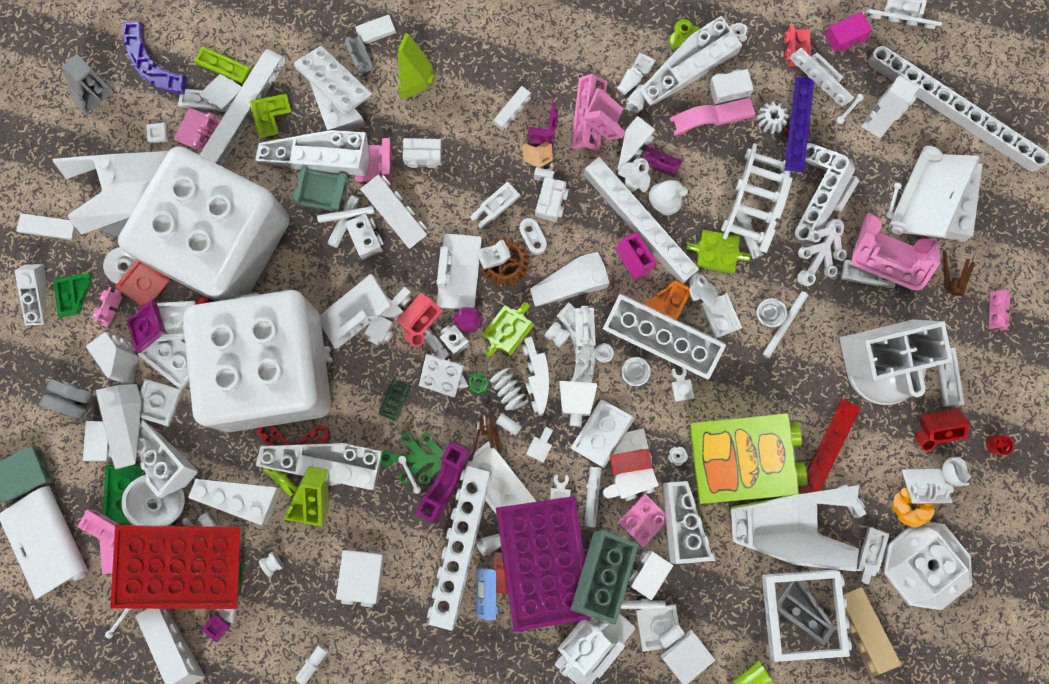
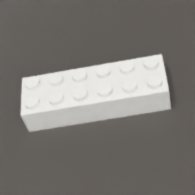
M622 293L619 294L603 327V330L708 380L726 347L724 342Z

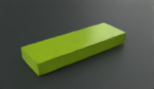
M204 46L201 47L194 59L195 64L221 74L230 80L233 79L241 85L245 83L251 72L250 67Z

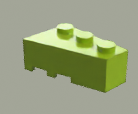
M308 466L283 520L322 527L329 510L328 470Z

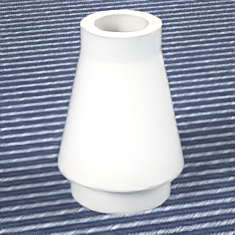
M635 67L627 69L617 90L626 95L642 81V73Z
M637 85L634 92L626 100V108L632 113H639L643 109L645 98L640 93V89L644 85Z
M499 534L480 538V541L476 542L482 557L490 556L501 547Z

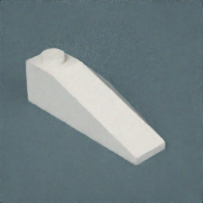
M137 384L117 385L96 390L114 468L119 469L134 465L136 463L141 399Z

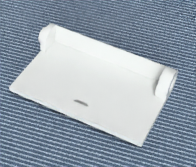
M924 146L889 223L891 231L898 235L905 233L946 238L980 157L942 154L936 147Z
M50 486L33 491L0 513V522L35 599L42 597L66 581L73 579L76 582L86 577L85 573L88 572L87 566Z

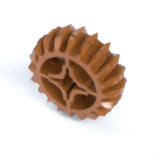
M502 237V240L508 246L510 255L512 250L519 256L520 263H517L516 260L510 257L508 259L509 264L506 263L503 269L502 264L498 265V274L493 272L491 268H480L481 272H486L484 274L485 279L491 277L489 280L490 284L497 280V287L500 286L501 282H503L504 288H507V282L514 286V280L520 283L521 279L519 276L525 278L526 273L524 271H529L527 264H530V259H527L529 253L524 252V245L519 247L520 241H516L513 244L512 237L509 239V242H506V237ZM495 238V243L497 244L499 239ZM491 241L488 242L489 246L496 245L493 244ZM517 269L514 273L504 276L507 270Z

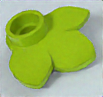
M687 19L679 20L675 24V32L669 39L671 49L674 50L680 47L700 28L692 26L691 22ZM682 25H685V26H686V28H687L686 31H683V30L681 29V26H682Z

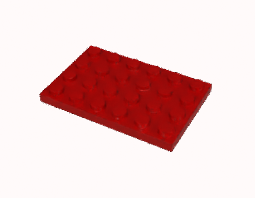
M115 525L110 609H237L242 527Z

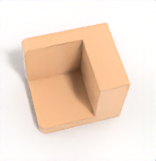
M544 142L537 147L524 144V161L539 168L553 160L552 144Z

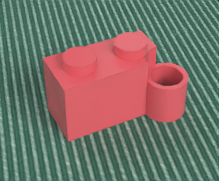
M420 293L396 320L406 330L404 339L414 347L421 346L425 339L423 333L443 310L430 298Z

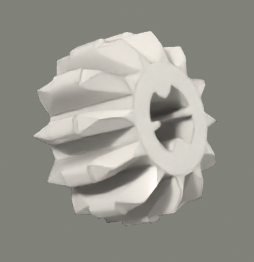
M774 101L770 105L768 103L764 104L763 108L759 109V115L756 117V120L759 121L758 127L764 126L763 131L766 132L769 129L771 134H774L775 131L781 132L782 128L786 127V121L789 119V115L786 114L787 108L781 109L782 103L776 106Z

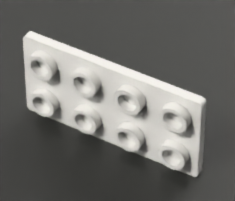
M322 46L294 62V67L343 114H347L371 97V92Z
M444 234L437 276V306L439 308H475L480 261L477 251L481 249L482 241L480 236Z
M370 274L320 315L321 326L334 348L337 349L390 308L392 304L375 276Z
M619 613L617 623L609 624L603 631L605 637L614 646L588 677L575 668H572L567 676L576 684H592L597 677L600 679L624 649V643L635 630V626ZM593 618L589 620V623L595 626L601 622ZM563 654L555 662V666L560 670L567 663Z

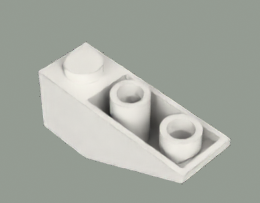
M638 116L625 131L616 174L618 177L620 176L618 171L625 163H631L633 159L639 158L643 153L642 148L645 145L651 144L655 138L653 137L655 129Z
M44 264L23 265L15 270V276L25 325H44L47 283Z

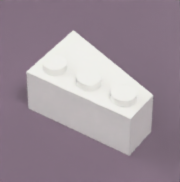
M899 75L881 96L862 127L881 138L892 123L898 120L902 113H905L908 107L916 100L917 95L915 93L919 87Z

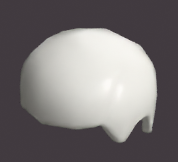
M773 298L761 302L756 311L760 323L770 328L780 326L787 317L785 304Z
M632 357L626 360L622 366V377L630 386H641L647 383L650 378V366L643 358Z
M960 457L948 458L942 468L945 481L956 487L969 485L967 481L971 478V475L967 473L968 469L965 461Z

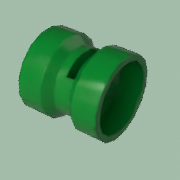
M477 373L470 377L469 387L473 393L481 395L487 391L489 384L483 374Z

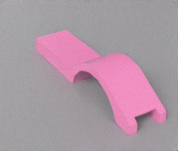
M745 98L716 106L703 105L694 107L670 117V122L675 123L676 130L673 133L676 136L704 124L722 125L755 116L751 99Z

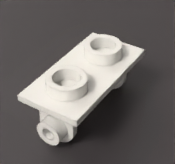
M588 306L575 308L576 347L596 346L594 308H589Z

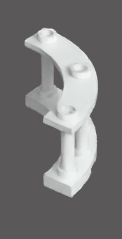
M753 143L752 148H748L744 159L747 162L742 180L739 179L735 190L738 191L729 219L724 220L721 231H724L723 239H727L729 232H733L757 240V243H760L759 251L767 253L775 233V219H780L793 178L790 177L791 171H784L785 160L782 162L756 153L757 144ZM753 161L779 168L782 173L778 174L753 166ZM750 173L777 181V184H780L779 190L774 193L747 184ZM744 191L771 199L774 202L772 212L769 211L767 213L740 204ZM737 211L765 220L767 223L765 231L758 233L734 225L733 221Z

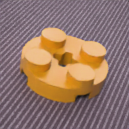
M907 488L901 489L895 495L892 502V511L898 516L897 519L911 527H920L921 524H928L934 515L933 503L912 504ZM908 505H913V506H915L917 509H915V511H913V510H911V507L908 506Z

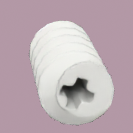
M507 368L495 374L490 382L497 383L494 389L500 390L497 394L498 397L505 396L501 400L502 404L508 403L505 410L513 411L529 401L521 400L525 394H518L521 387H514L518 381L510 380L514 374H507V371L510 369Z

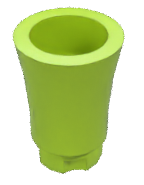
M759 660L731 683L774 684Z

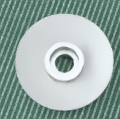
M120 247L115 248L104 259V272L112 282L117 284L137 259L125 253ZM121 263H127L128 268L122 270L120 268Z

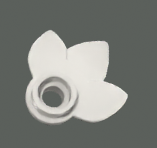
M637 158L632 163L623 164L618 171L620 176L625 177L624 185L630 192L638 188L642 192H646L650 185L649 164L643 158Z
M696 273L689 281L691 297L693 301L703 300L711 309L714 306L715 298L718 297L717 290L710 282H707L703 275Z

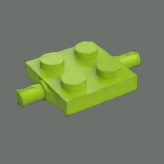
M703 230L698 245L688 242L686 244V251L696 252L698 258L696 266L698 268L734 274L736 262L738 260L749 262L751 254L740 252V236L728 234L727 239H723V233Z
M523 302L518 310L510 309L504 305L482 333V336L491 343L490 347L484 352L487 356L491 358L497 349L503 350L509 355L513 354L534 326L524 316L525 312L531 307L528 303Z

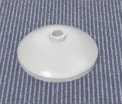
M146 475L132 481L122 496V510L130 523L133 525L169 526L180 517L185 503L182 489L158 498L147 485ZM155 505L157 508L151 509L150 506Z

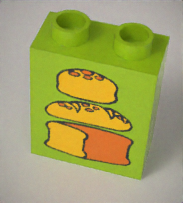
M788 413L690 423L699 504L799 495L798 487L807 486L804 462H794L793 446L802 445L799 422L789 423Z

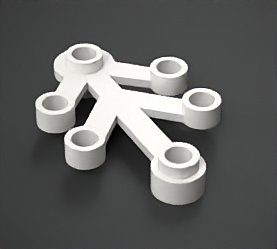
M833 219L826 224L825 228L817 231L811 230L808 233V240L811 242H819L821 237L824 236L826 238L822 243L799 249V257L809 259L812 254L817 253L809 269L802 270L798 274L799 284L810 286L815 282L816 277L814 274L823 258L825 264L824 274L829 277L836 276L838 270L832 263L830 247L832 242L835 250L833 253L834 259L843 261L847 256L846 251L842 249L840 236L844 231V224L841 220Z

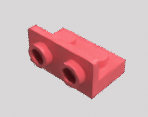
M790 25L784 33V43H787L785 60H788V66H796L790 59V56L797 50L802 48L811 56L810 29H795L794 25Z

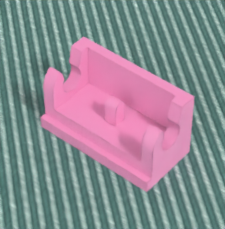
M86 510L78 524V528L114 548L115 525L120 524L96 510Z

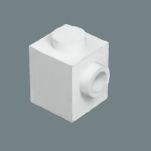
M378 316L369 324L364 334L369 337V342L375 345L379 343L384 345L385 342L391 340L393 336L392 329L395 325L386 318Z

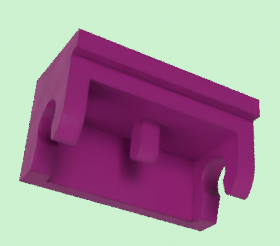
M650 144L643 155V159L647 160L650 168L674 178L683 161L682 158L677 159L653 149Z

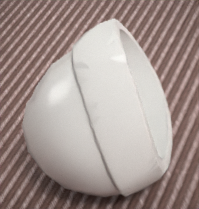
M668 180L652 187L649 193V200L653 209L658 213L672 215L681 208L682 196L688 193V189L682 186L679 181Z

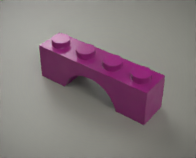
M457 441L449 442L441 459L442 465L438 477L430 490L423 496L415 514L431 523L441 519L458 484L462 470L465 469L473 453L472 449Z

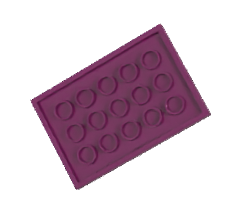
M575 496L495 508L513 632L592 619L570 610L585 563Z

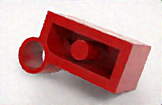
M960 409L921 415L920 425L923 429L915 434V439L922 450L929 451L937 443L966 439L970 423Z

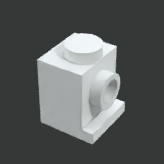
M448 325L440 332L442 334L440 336L441 341L454 356L470 345L469 341L455 325L452 327ZM451 335L456 336L455 341L449 340Z

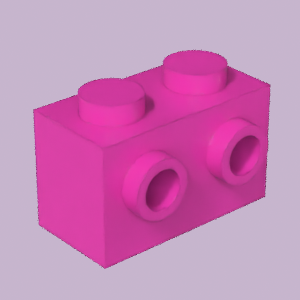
M859 12L829 26L824 35L834 53L840 50L843 52L851 48L855 43L861 44L865 42L872 28L863 12Z
M638 232L622 238L615 248L634 280L649 274L657 265L655 258Z

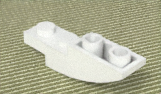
M532 337L524 338L525 344L522 345L524 355H528L530 362L527 363L530 374L534 373L535 376L528 377L529 383H526L528 394H533L534 401L531 403L534 413L538 412L539 416H542L546 408L549 391L548 365L545 352L537 355Z

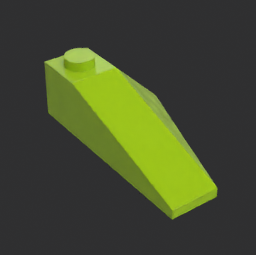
M405 33L398 49V66H400L398 79L401 80V84L398 86V93L402 99L427 90L429 84H433L435 80L433 66L411 36Z

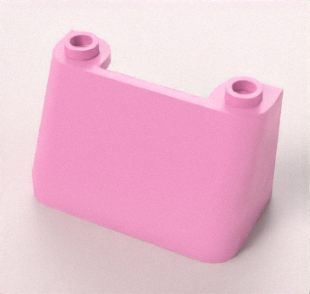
M867 213L862 222L852 254L854 266L911 290L923 289L940 264L939 241L929 237H922L918 239L914 246L880 233L879 231L882 227L881 219L876 215Z

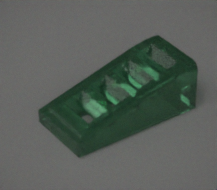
M393 379L378 415L398 422L411 386ZM395 386L405 389L404 393L394 390ZM392 393L401 396V400L391 397ZM389 401L398 403V407L388 404ZM386 409L395 410V414L387 412Z

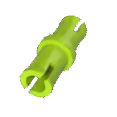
M268 468L263 469V472L275 482L274 484L277 487L280 486L290 497L294 496V492H296L298 487L288 478L286 473L283 474L281 471Z

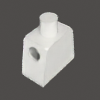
M560 381L562 414L570 415V426L581 427L582 416H590L597 383Z

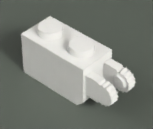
M652 468L616 475L613 480L614 485L604 488L602 495L607 499L619 496L620 499L625 498V501L637 498L636 494L642 491L644 494L654 492V487L659 485Z

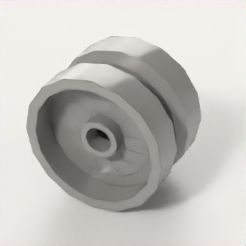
M50 379L46 388L48 391L57 394V397L48 394L43 395L39 405L82 419L86 409L75 402L89 403L93 393L65 381L60 382Z

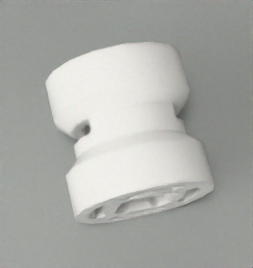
M555 322L544 336L548 340H553L554 344L560 348L571 333L561 329V325Z

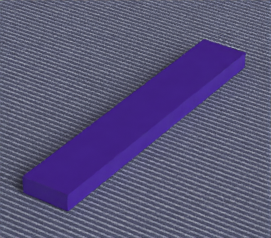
M796 77L784 171L804 173L814 81L811 78Z

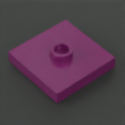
M150 300L127 320L133 346L137 353H142L166 333L157 302L154 300Z

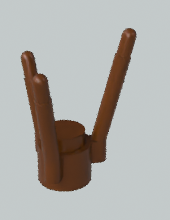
M943 251L944 288L948 289V294L963 296L975 262H971L968 268L970 260L966 259L961 278H952V281H950L947 252Z
M492 415L481 416L480 423H476V432L471 448L473 453L469 459L470 462L475 454L480 431H482V434L489 435L491 449L494 447V435L497 452L501 454L497 424H495V417Z

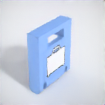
M478 568L476 570V617L484 620H496V614H498V606H496V571L489 568Z

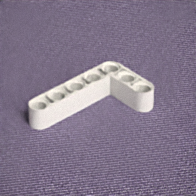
M807 143L805 161L812 166L827 171L795 230V236L805 245H813L815 242L809 241L808 236L804 238V235L811 230L817 231L825 227L855 171V165L845 155L812 143ZM825 198H828L827 201L822 204L823 200Z

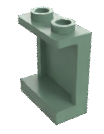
M303 166L302 171H299L297 177L298 187L293 192V199L296 204L301 207L332 213L341 212L350 181L348 175L339 172V175L309 170L307 166Z
M30 446L0 461V501L2 503H12L15 498L42 485L48 486L54 483L40 447Z

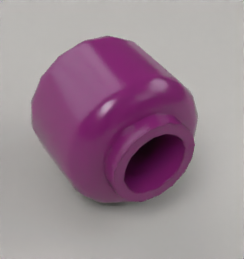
M462 307L459 313H455L454 324H458L460 331L474 333L478 328L481 329L483 314L480 313L478 308Z

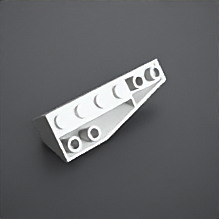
M720 16L692 34L640 89V93L651 106L683 89L737 55L742 44L723 17Z
M329 130L262 142L258 145L255 161L301 170L303 166H307L309 170L339 174L341 172L347 175L367 176L370 161L367 134L365 132Z
M345 443L260 446L256 466L304 476L308 466L319 467L328 470V481L375 491L382 451Z

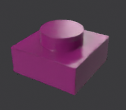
M215 613L201 630L214 642H218L231 625L218 613Z

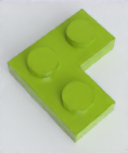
M287 94L249 101L259 138L278 135L274 116L291 113Z

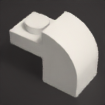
M404 287L392 301L389 299L392 306L380 316L390 321L397 320L403 313L400 308L402 306L406 307L411 302V292Z

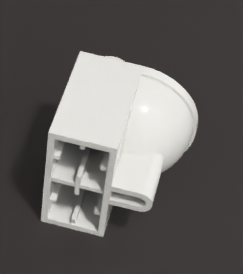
M909 320L839 337L847 375L853 389L862 398L880 405L897 404L910 396H922L925 392L924 378L926 368L953 362L946 326L943 321Z

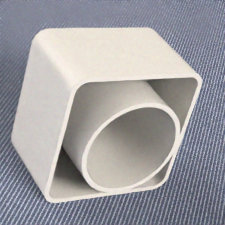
M174 147L167 152L120 232L118 244L125 253L149 268L215 302L235 299L236 295H249L287 229L290 219L286 210L266 188L187 148Z
M286 290L190 306L185 311L183 326L193 417L197 423L223 432H235L322 418L329 413L331 397L320 314L300 292Z

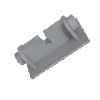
M359 35L355 39L347 37L345 39V46H347L359 77L374 68L361 36Z

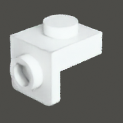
M500 240L496 245L477 251L484 269L504 264L510 258V251L504 240Z

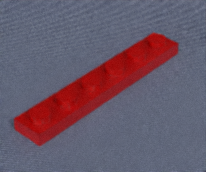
M844 399L840 401L807 468V486H799V494L821 491L861 409L860 407Z

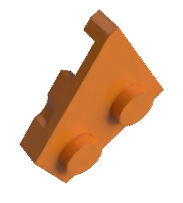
M675 280L650 300L644 302V304L677 320L690 295V287Z

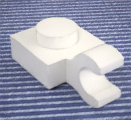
M546 427L540 439L534 437L526 454L544 463L552 447L547 442L553 430Z

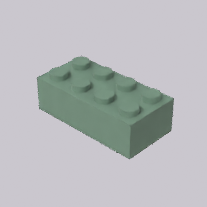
M603 530L594 531L570 610L606 624H616L639 544Z

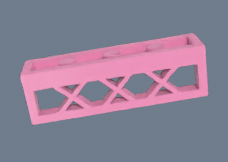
M594 74L579 78L571 147L574 149L586 147L593 151L600 150L601 134L584 120L596 92V83L600 84V88L606 92L607 81ZM591 134L594 138V144L589 142Z

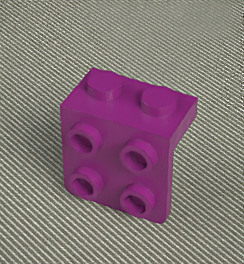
M552 102L548 129L528 128L529 145L537 147L544 142L554 145L559 109H555L556 103Z

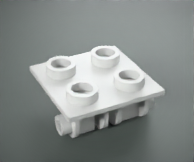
M433 353L431 355L426 354L419 386L455 398L461 373H463L465 366L461 365L462 363L451 362V359L447 361L445 357L441 359V357L435 356Z
M902 469L912 504L952 503L950 493H953L954 489L952 485L945 482L941 469Z

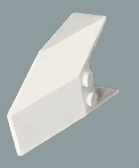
M168 151L52 159L66 179L96 169L102 187L100 194L68 214L69 220L81 234L129 218Z
M859 485L733 506L731 508L733 542L793 565L856 572L859 549L819 534L817 503L857 507Z

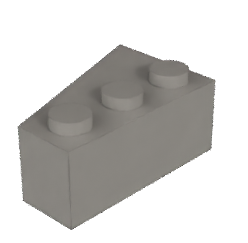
M78 54L69 58L62 66L72 101L86 116L113 93V90Z
M801 581L784 582L776 593L778 613L814 641L825 645L835 631V627Z

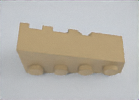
M861 587L844 594L847 600V608H844L845 616L849 620L848 631L853 636L870 678L901 666L863 588Z

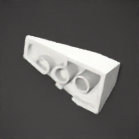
M595 252L578 257L530 288L534 305L537 307L608 288L609 280L604 263L599 253Z
M142 419L139 422L137 453H139L142 462L140 463L141 468L145 470L147 476L145 479L147 485L158 498L186 487L198 473L197 469L147 421Z

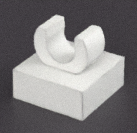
M550 164L549 169H544L543 166L541 168L536 167L534 180L544 182L545 177L554 179L553 164Z

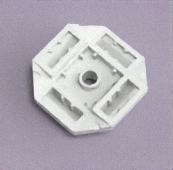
M929 522L928 524H921L920 527L909 526L886 545L882 573L910 606L943 610L972 586L971 556L945 524ZM930 560H932L934 563L932 570L928 568V562Z

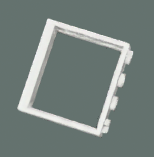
M822 570L762 575L770 658L774 662L850 656L849 650L852 649V644L847 636L849 620L845 616L844 608H847V600L842 592L845 582L840 571ZM832 578L840 649L782 653L775 583Z

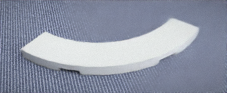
M568 302L556 317L566 327L567 331L571 333L570 336L575 348L576 364L571 382L591 383L595 368L594 346L576 347L575 308Z

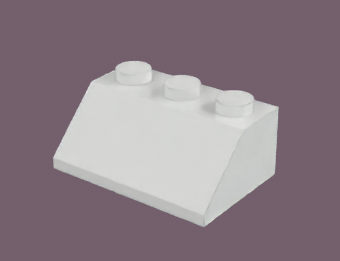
M105 332L86 346L107 378L127 385L133 384L138 355L131 341L127 342L124 338L120 339L115 334L111 335Z

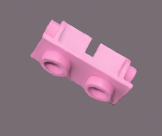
M109 287L108 291H103L100 297L103 303L100 308L96 307L92 316L95 319L94 323H97L99 320L101 321L100 325L105 327L112 324L116 313L109 310L110 306L117 309L123 298L121 296L123 292L115 290L114 293L110 292L111 287Z
M1007 289L990 292L989 329L999 328V330H1008L1010 326V313H1006V310H1010L1011 296Z

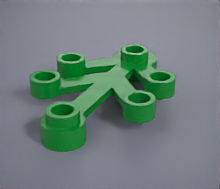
M404 433L401 436V442L408 445L416 455L394 454L389 450H385L382 452L380 463L384 466H391L394 462H399V457L404 456L407 459L406 463H415L409 469L412 476L427 463H435L427 472L419 475L420 483L428 484L431 478L441 469V459L445 450H441L430 434L424 433L420 437L421 443L428 445L435 454L427 455L413 440L411 434ZM406 435L410 436V441L407 443L403 440ZM424 436L430 437V441L428 443L423 442ZM386 454L390 456V460L387 462L383 460ZM401 473L399 476L400 482L403 484L410 483V479H408V481L406 482L402 480V476L407 473ZM423 475L428 476L427 482L421 480Z

